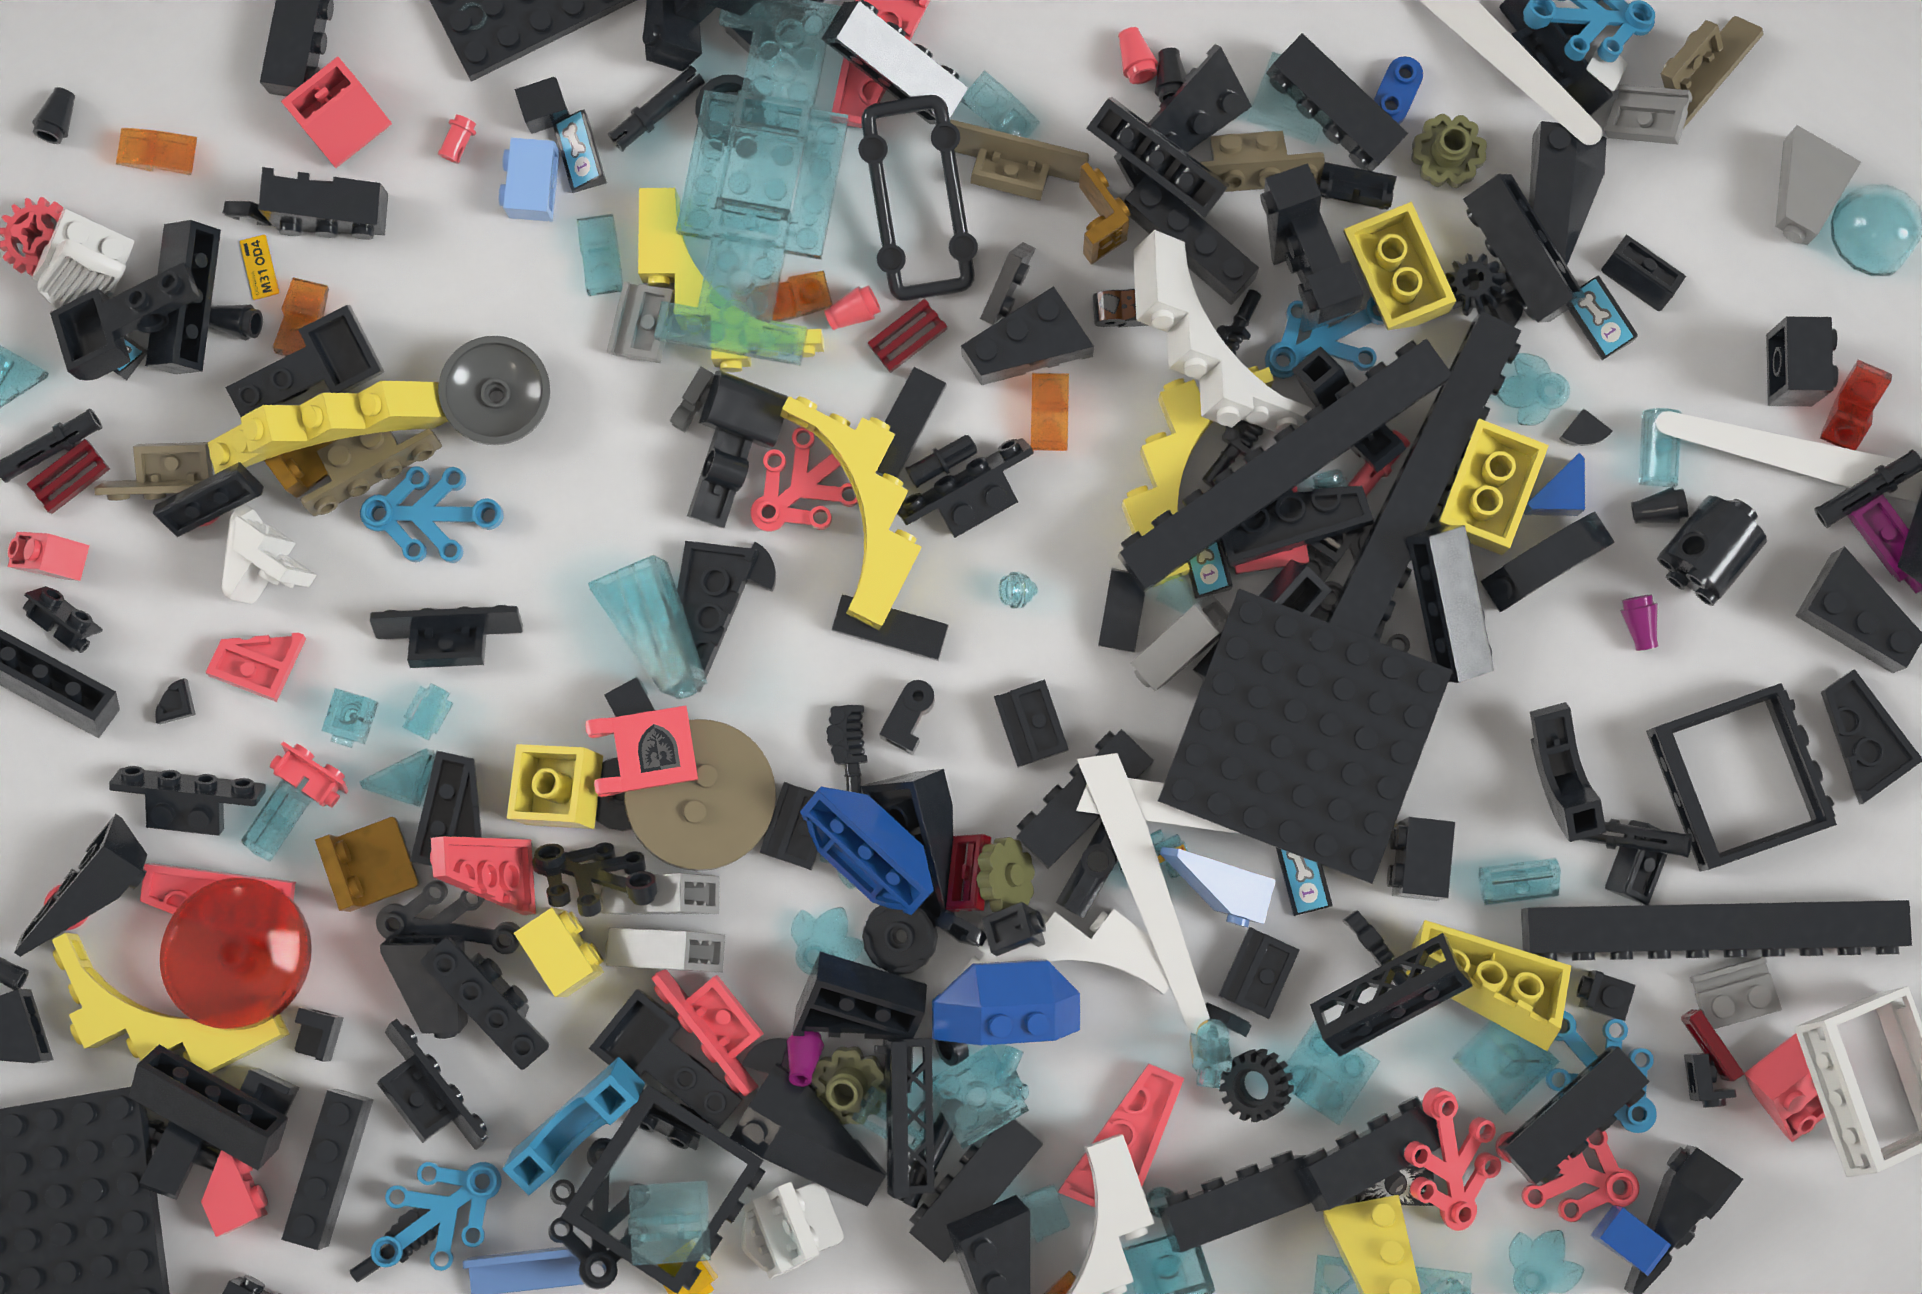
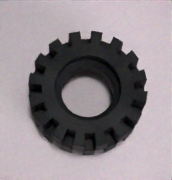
M1252 1049L1234 1057L1233 1060L1224 1066L1227 1070L1221 1072L1219 1079L1225 1080V1082L1219 1085V1092L1226 1091L1227 1096L1223 1097L1222 1101L1224 1105L1229 1102L1232 1103L1233 1106L1229 1111L1233 1115L1240 1112L1239 1119L1246 1121L1251 1118V1122H1259L1262 1119L1263 1121L1285 1109L1284 1106L1289 1104L1292 1099L1288 1096L1294 1092V1085H1288V1081L1293 1079L1292 1072L1285 1074L1283 1069L1288 1064L1285 1060L1278 1063L1276 1060L1279 1055L1275 1052L1267 1055V1049H1260L1258 1051ZM1249 1072H1259L1266 1079L1268 1093L1264 1099L1253 1098L1248 1093L1244 1081Z

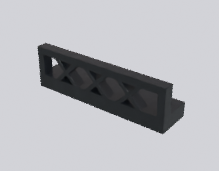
M1441 933L1315 1001L1310 1006L1323 1041L1341 1057L1472 987L1473 984L1468 973L1457 962L1448 938ZM1440 949L1442 950L1445 961L1432 968L1424 966L1430 954ZM1403 969L1411 971L1406 982L1398 986L1391 984L1395 973ZM1369 987L1377 988L1372 1000L1365 1004L1358 1002L1363 990ZM1336 1005L1344 1006L1340 1017L1327 1023L1324 1011Z
M932 1038L885 1039L887 1194L893 1198H909V1194L935 1193ZM907 1047H922L923 1062L911 1073L907 1069ZM922 1071L923 1083L917 1078ZM914 1081L923 1090V1101L912 1112L908 1108L907 1087ZM923 1109L924 1122L918 1117V1115L923 1111ZM913 1120L924 1129V1139L914 1150L908 1146V1126ZM923 1149L924 1160L918 1155ZM914 1159L925 1168V1184L909 1185V1164Z

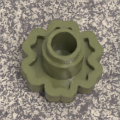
M1439 114L1435 118L1427 120L1423 125L1422 133L1415 136L1412 143L1413 152L1411 159L1415 164L1422 165L1420 177L1429 181L1435 187L1442 186L1446 181L1453 188H1459L1463 184L1471 182L1476 175V169L1483 166L1486 161L1485 151L1487 142L1485 139L1477 137L1478 125L1475 122L1469 121L1464 115H1458L1451 120L1446 114Z
M1011 837L996 838L993 844H985L982 853L978 857V865L981 872L977 875V884L980 888L981 898L989 900L990 909L994 913L1020 902L1029 905L1030 899L1034 894L1031 880L1035 876V869L1032 864L1031 855L1028 852H1023L1021 841L1014 840Z
M856 1046L849 1048L838 1047L832 1057H822L812 1075V1083L817 1087V1097L830 1111L833 1110L841 1119L839 1122L842 1125L849 1123L860 1124L866 1117V1114H876L886 1098V1087L881 1084L885 1079V1069L880 1065L876 1056L869 1055L863 1057V1052Z

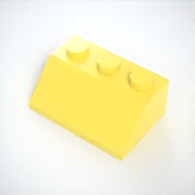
M1412 202L1343 230L1387 330L1418 326L1451 311L1456 302L1455 296Z
M1478 419L1439 523L1441 525H1465L1471 544L1503 555L1512 545L1549 445Z

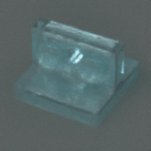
M707 1180L629 1186L630 1218L628 1219L629 1235H631L632 1266L711 1260Z

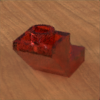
M1857 360L1837 394L1820 434V439L1842 448L1856 450L1872 425L1873 410L1891 383L1892 374Z

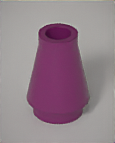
M1652 594L1622 600L1624 609L1620 611L1635 643L1636 651L1658 647V603L1653 602Z
M805 1031L804 1036L791 1035L787 1039L790 1070L789 1081L793 1085L803 1087L810 1085L812 1082V1075L824 1049V1043L819 1032Z

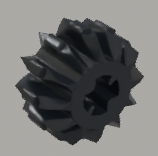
M1468 253L1465 256L1466 264L1462 265L1460 262L1454 261L1452 266L1455 272L1445 273L1456 299L1452 308L1457 309L1462 306L1463 315L1466 316L1472 312L1473 308L1477 309L1478 314L1481 311L1485 312L1484 306L1486 305L1496 309L1498 303L1495 298L1505 297L1506 291L1501 285L1507 282L1505 273L1499 272V262L1493 261L1488 264V258L1485 254H1481L1477 262H1474L1472 255ZM1479 280V288L1471 290V282Z

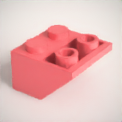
M338 56L281 101L335 168L339 167L392 125L381 108Z
M1796 1033L1745 1072L1744 1075L1753 1095L1791 1142H1794L1801 1135L1809 1133L1819 1121L1825 1118Z

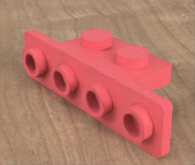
M666 969L652 976L651 979L656 984L654 986L656 994L666 1004H672L679 1013L677 1018L681 1026L691 1034L694 1032L702 1043L701 1050L712 1063L717 1062L726 1073L724 1078L730 1088L736 1093L741 1092L745 1097L759 1087L736 1057L764 1033L718 975L712 977L688 997Z

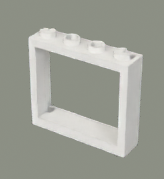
M1909 986L1876 993L1794 1027L1846 1177L1878 1173L1922 1152V1023ZM1875 1009L1880 1018L1919 1128L1918 1132L1881 1149L1837 1025Z

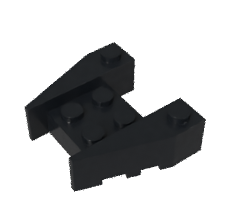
M647 0L642 40L645 44L646 60L683 72L702 54L700 23L716 7L743 16L759 0Z
M1308 163L1266 177L1264 193L1260 194L1261 203L1267 217L1272 263L1277 265L1286 261L1292 274L1297 272L1301 282L1298 285V290L1303 302L1300 324L1302 333L1342 320L1360 310L1364 295L1350 261L1341 263L1320 214L1322 195Z

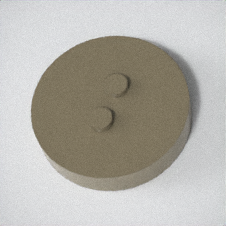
M694 719L689 720L698 780L624 792V803L632 831L643 847L653 856L676 868L706 871L729 865L742 858L756 846L771 822L775 808L776 787L772 769L767 758L750 737L735 727L722 722Z

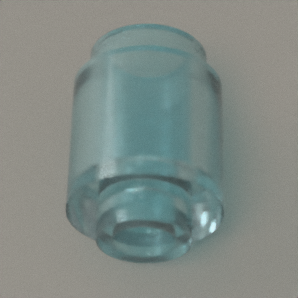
M430 683L427 689L420 686L404 715L406 721L402 727L429 741L433 733H438L453 705L451 701L447 700L450 693Z

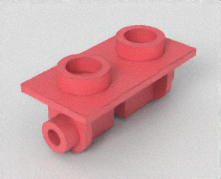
M284 741L281 743L285 755L283 757L277 755L272 760L270 768L274 770V775L295 788L305 777L309 781L301 790L302 793L323 807L328 805L332 808L340 798V795L336 793L338 790L345 794L349 792L345 781H343L345 776L338 769L330 764H326L323 768L313 761L315 756L299 744L291 747Z

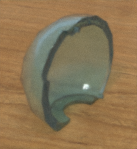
M1889 184L1865 185L1849 192L1836 205L1830 222L1832 242L1839 256L1853 269L1870 276H1890L1904 264L1922 237L1921 209L1918 203L1905 190Z

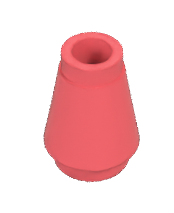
M1137 27L1124 29L1118 35L1123 74L1126 78H1129L1132 84L1146 83L1157 75L1156 68L1158 62Z
M869 285L860 288V286L856 287L829 309L824 310L827 321L833 330L875 319L874 315L881 312L879 303Z

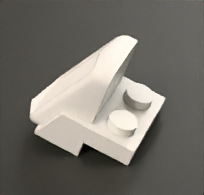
M65 209L60 215L49 244L44 247L32 279L38 282V292L55 309L97 288L110 298L114 294L118 281L123 276L126 268L125 264L135 241Z
M243 504L231 515L221 583L223 594L230 600L252 604L257 601L268 582L275 585L282 583L290 588H293L295 585L310 587L317 575L288 556L296 543L269 524L263 523L256 511L251 507Z
M792 1182L776 1187L764 1196L753 1199L742 1208L745 1215L743 1220L742 1250L763 1271L767 1272L769 1279L804 1265L820 1255L819 1252L839 1244L844 1238L826 1188L817 1183L794 1190Z

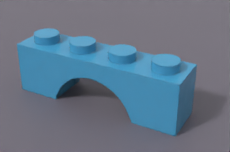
M618 1057L511 1151L502 1170L528 1195L532 1194L557 1172L563 1162L586 1138L603 1125H611L638 1101L645 1082Z

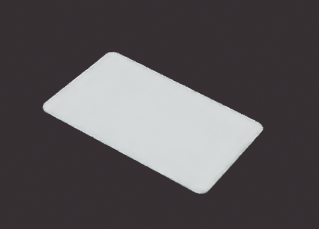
M1596 49L1586 69L1611 91H1615L1628 66V62L1621 56L1614 62H1606L1599 57Z

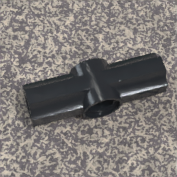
M1103 822L1099 825L1056 901L1057 904L1083 919L1118 860ZM1099 851L1107 856L1108 867L1106 870L1095 872L1089 868L1087 858L1090 853Z

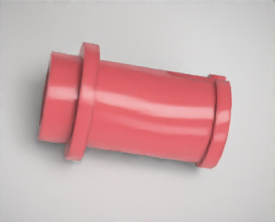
M456 114L454 120L450 119L448 122L451 127L441 149L438 151V155L459 164L470 136H475L476 134L474 130L476 123Z

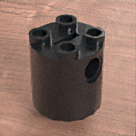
M1707 496L1657 557L1658 562L1669 570L1666 575L1667 580L1681 590H1684L1687 586L1695 591L1696 596L1702 602L1709 606H1714L1767 543L1764 531L1755 522L1758 518L1757 513L1748 504L1739 499L1724 500L1717 496Z

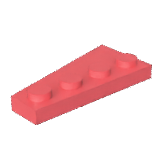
M864 0L878 10L877 15L886 23L892 22L901 27L906 33L904 37L911 41L930 0ZM844 57L830 117L831 123L862 128L861 116L864 110L872 104L880 103L886 90Z
M446 836L431 838L430 862L434 878L519 914H536L531 839Z
M155 863L144 864V870L147 873L142 880L141 902L181 918L191 919L214 931L224 932L252 946L257 945L280 957L287 956L296 882Z
M1149 1063L1092 1142L1095 1143L1117 1134H1123L1141 1187L1144 1184L1184 1081L1183 1077ZM1085 1152L1057 1192L1095 1207L1092 1172Z

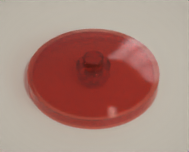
M229 878L208 884L193 893L180 905L164 932L160 948V971L166 991L174 1004L185 1015L203 1025L221 1030H244L264 1024L290 1005L306 980L312 954L308 924L299 907L289 896L265 882L250 878Z

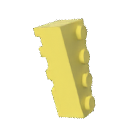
M1424 920L1412 943L1411 950L1443 933L1448 938L1457 962L1468 973L1473 984L1472 987L1451 997V999L1548 1051L1561 1030L1571 965ZM1440 949L1430 954L1424 966L1432 968L1445 961L1442 950ZM1407 970L1406 974L1409 975L1411 971Z
M1399 1195L1336 1206L1330 1210L1323 1211L1324 1223L1339 1249V1253L1356 1284L1359 1294H1421Z

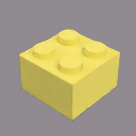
M516 744L507 819L531 826L594 829L598 802L594 782L601 778L603 755L584 747Z
M552 907L514 932V935L554 997H568L604 973L600 966L604 959L593 943L588 944L579 934L584 928L572 911L568 913L566 910Z

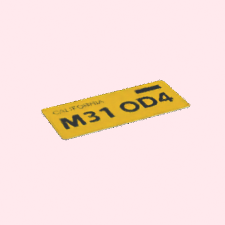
M266 235L241 240L240 246L253 300L279 294Z

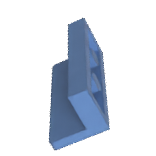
M566 1246L475 1256L463 1260V1269L469 1268L471 1294H502L584 1284L580 1279L578 1271L580 1262Z

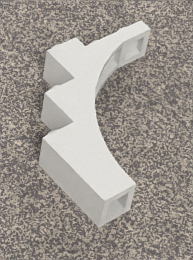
M1154 230L1133 250L1136 321L1167 332L1169 369L1199 380L1201 417L1231 428L1239 421L1244 420L1276 433L1281 432L1289 425H1292L1296 430L1306 423L1304 415L1311 411L1312 407L1283 397L1267 386L1233 354L1216 332L1205 314L1193 287L1187 265L1185 242Z
M1115 909L1109 915L1103 911L1089 928L1095 933L1091 939L1056 912L1050 918L1043 914L1042 917L1046 925V931L1042 932L1045 945L1037 947L1029 943L1002 955L995 956L990 952L986 939L983 946H975L984 953L983 957L978 959L974 956L962 971L963 973L973 963L1044 959L1049 962L1085 961L1124 971L1142 980L1162 995L1170 987L1150 936ZM981 921L977 927L985 932Z
M1117 1134L1084 1146L1093 1178L1095 1215L1086 1257L1077 1277L1066 1294H1122L1126 1292V1284L1132 1283L1134 1280L1118 1237L1125 1235L1126 1240L1138 1238L1148 1233L1147 1226L1155 1224L1123 1134Z

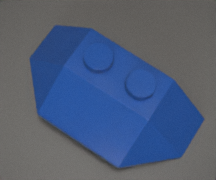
M821 786L800 811L803 820L807 821L808 830L817 851L872 903L891 909L903 910V913L912 915L934 891L924 846L869 795Z
M1046 959L973 963L942 994L940 993L932 1000V1038L934 1040L980 1046L1056 1041L1080 1030V992Z

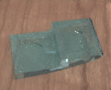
M985 70L961 99V102L989 124V129L1028 138L1040 125V121L1010 91Z
M613 214L577 219L579 246L583 258L585 287L588 296L621 292L623 277Z

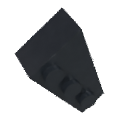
M262 167L258 210L279 230V233L287 236H300L302 231L315 232L317 236L325 238H335L338 233H344L363 240L373 239L374 235H385L388 192L381 183L333 177V181L309 180L310 173L298 172L297 179L274 175V168Z
M1054 286L961 345V355L981 385L1024 375L1026 372L1045 367L1059 366L1061 363L1080 358L1093 357L1094 345Z
M1845 546L1831 553L1795 615L1891 673L1906 669L1922 643V632Z
M436 751L410 859L411 862L432 866L430 862L431 838L443 836L482 838L476 765L473 758Z
M820 951L796 1006L792 1036H804L805 1031L828 1032V1037L837 1038L841 1037V1033L864 1034V1039L914 1038L925 1015L927 984Z
M1017 1195L947 1225L970 1294H1030V1209Z

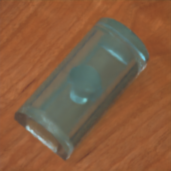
M1653 408L1642 412L1639 485L1675 488L1678 486L1680 438L1661 433L1656 426V420L1662 412L1671 411L1681 414V411L1669 408Z
M282 779L241 839V842L253 854L271 862L312 799L302 793L300 789L293 787Z
M1554 857L1479 867V885L1484 905L1559 896L1561 869L1557 859Z

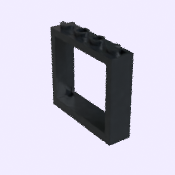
M1782 683L1646 731L1685 834H1692L1691 850L1700 872L1837 825L1834 818L1836 816L1832 808L1835 804L1832 798L1824 793L1821 781H1823L1821 768L1817 761L1812 760L1806 747L1809 745L1807 732L1802 725H1798L1793 713L1795 710L1794 699L1790 700L1787 690H1784ZM1765 701L1811 821L1719 853L1673 733Z
M647 1085L562 1213L561 1218L678 1294L682 1286L690 1290L702 1271L696 1267L704 1253L709 1257L712 1256L723 1239L721 1235L717 1234L725 1220L732 1224L745 1205L739 1201V1198L746 1187L754 1191L766 1172L760 1168L764 1160L654 1087ZM655 1104L747 1164L676 1276H673L582 1216Z

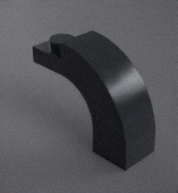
M1321 346L1292 369L1299 384L1315 407L1321 403L1325 408L1329 407L1337 401L1334 395L1350 384L1343 368ZM1384 425L1353 446L1351 450L1359 458L1362 457L1378 473L1406 450L1403 441Z
M1594 511L1533 546L1480 582L1499 612H1502L1545 584L1614 544L1615 541Z
M1564 702L1530 711L1534 736L1531 739L1537 770L1547 801L1561 831L1569 842L1606 833L1601 799L1591 787L1580 761L1571 708Z

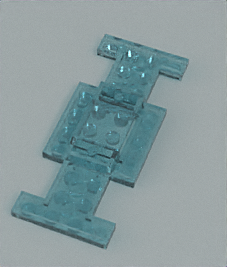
M759 0L743 16L721 9L719 16L720 26L753 31L742 90L738 91V96L704 90L676 232L679 235L711 240L698 307L661 301L654 335L656 340L801 366L808 331L807 327L772 321L785 253L822 260L849 116L816 110L814 107L827 43L821 40L841 6L810 0ZM803 143H804V144H805V148H804V153H803V158H802V163H801V168H800V173H799V178H798V183H797V188H796V193H795V198H794V203H793V208H792V213H791L790 209H791V204H792V199H793V194H794V189H795V184H796V179H797V174H798V168H799V163H800V158H801V153H802V148H803Z

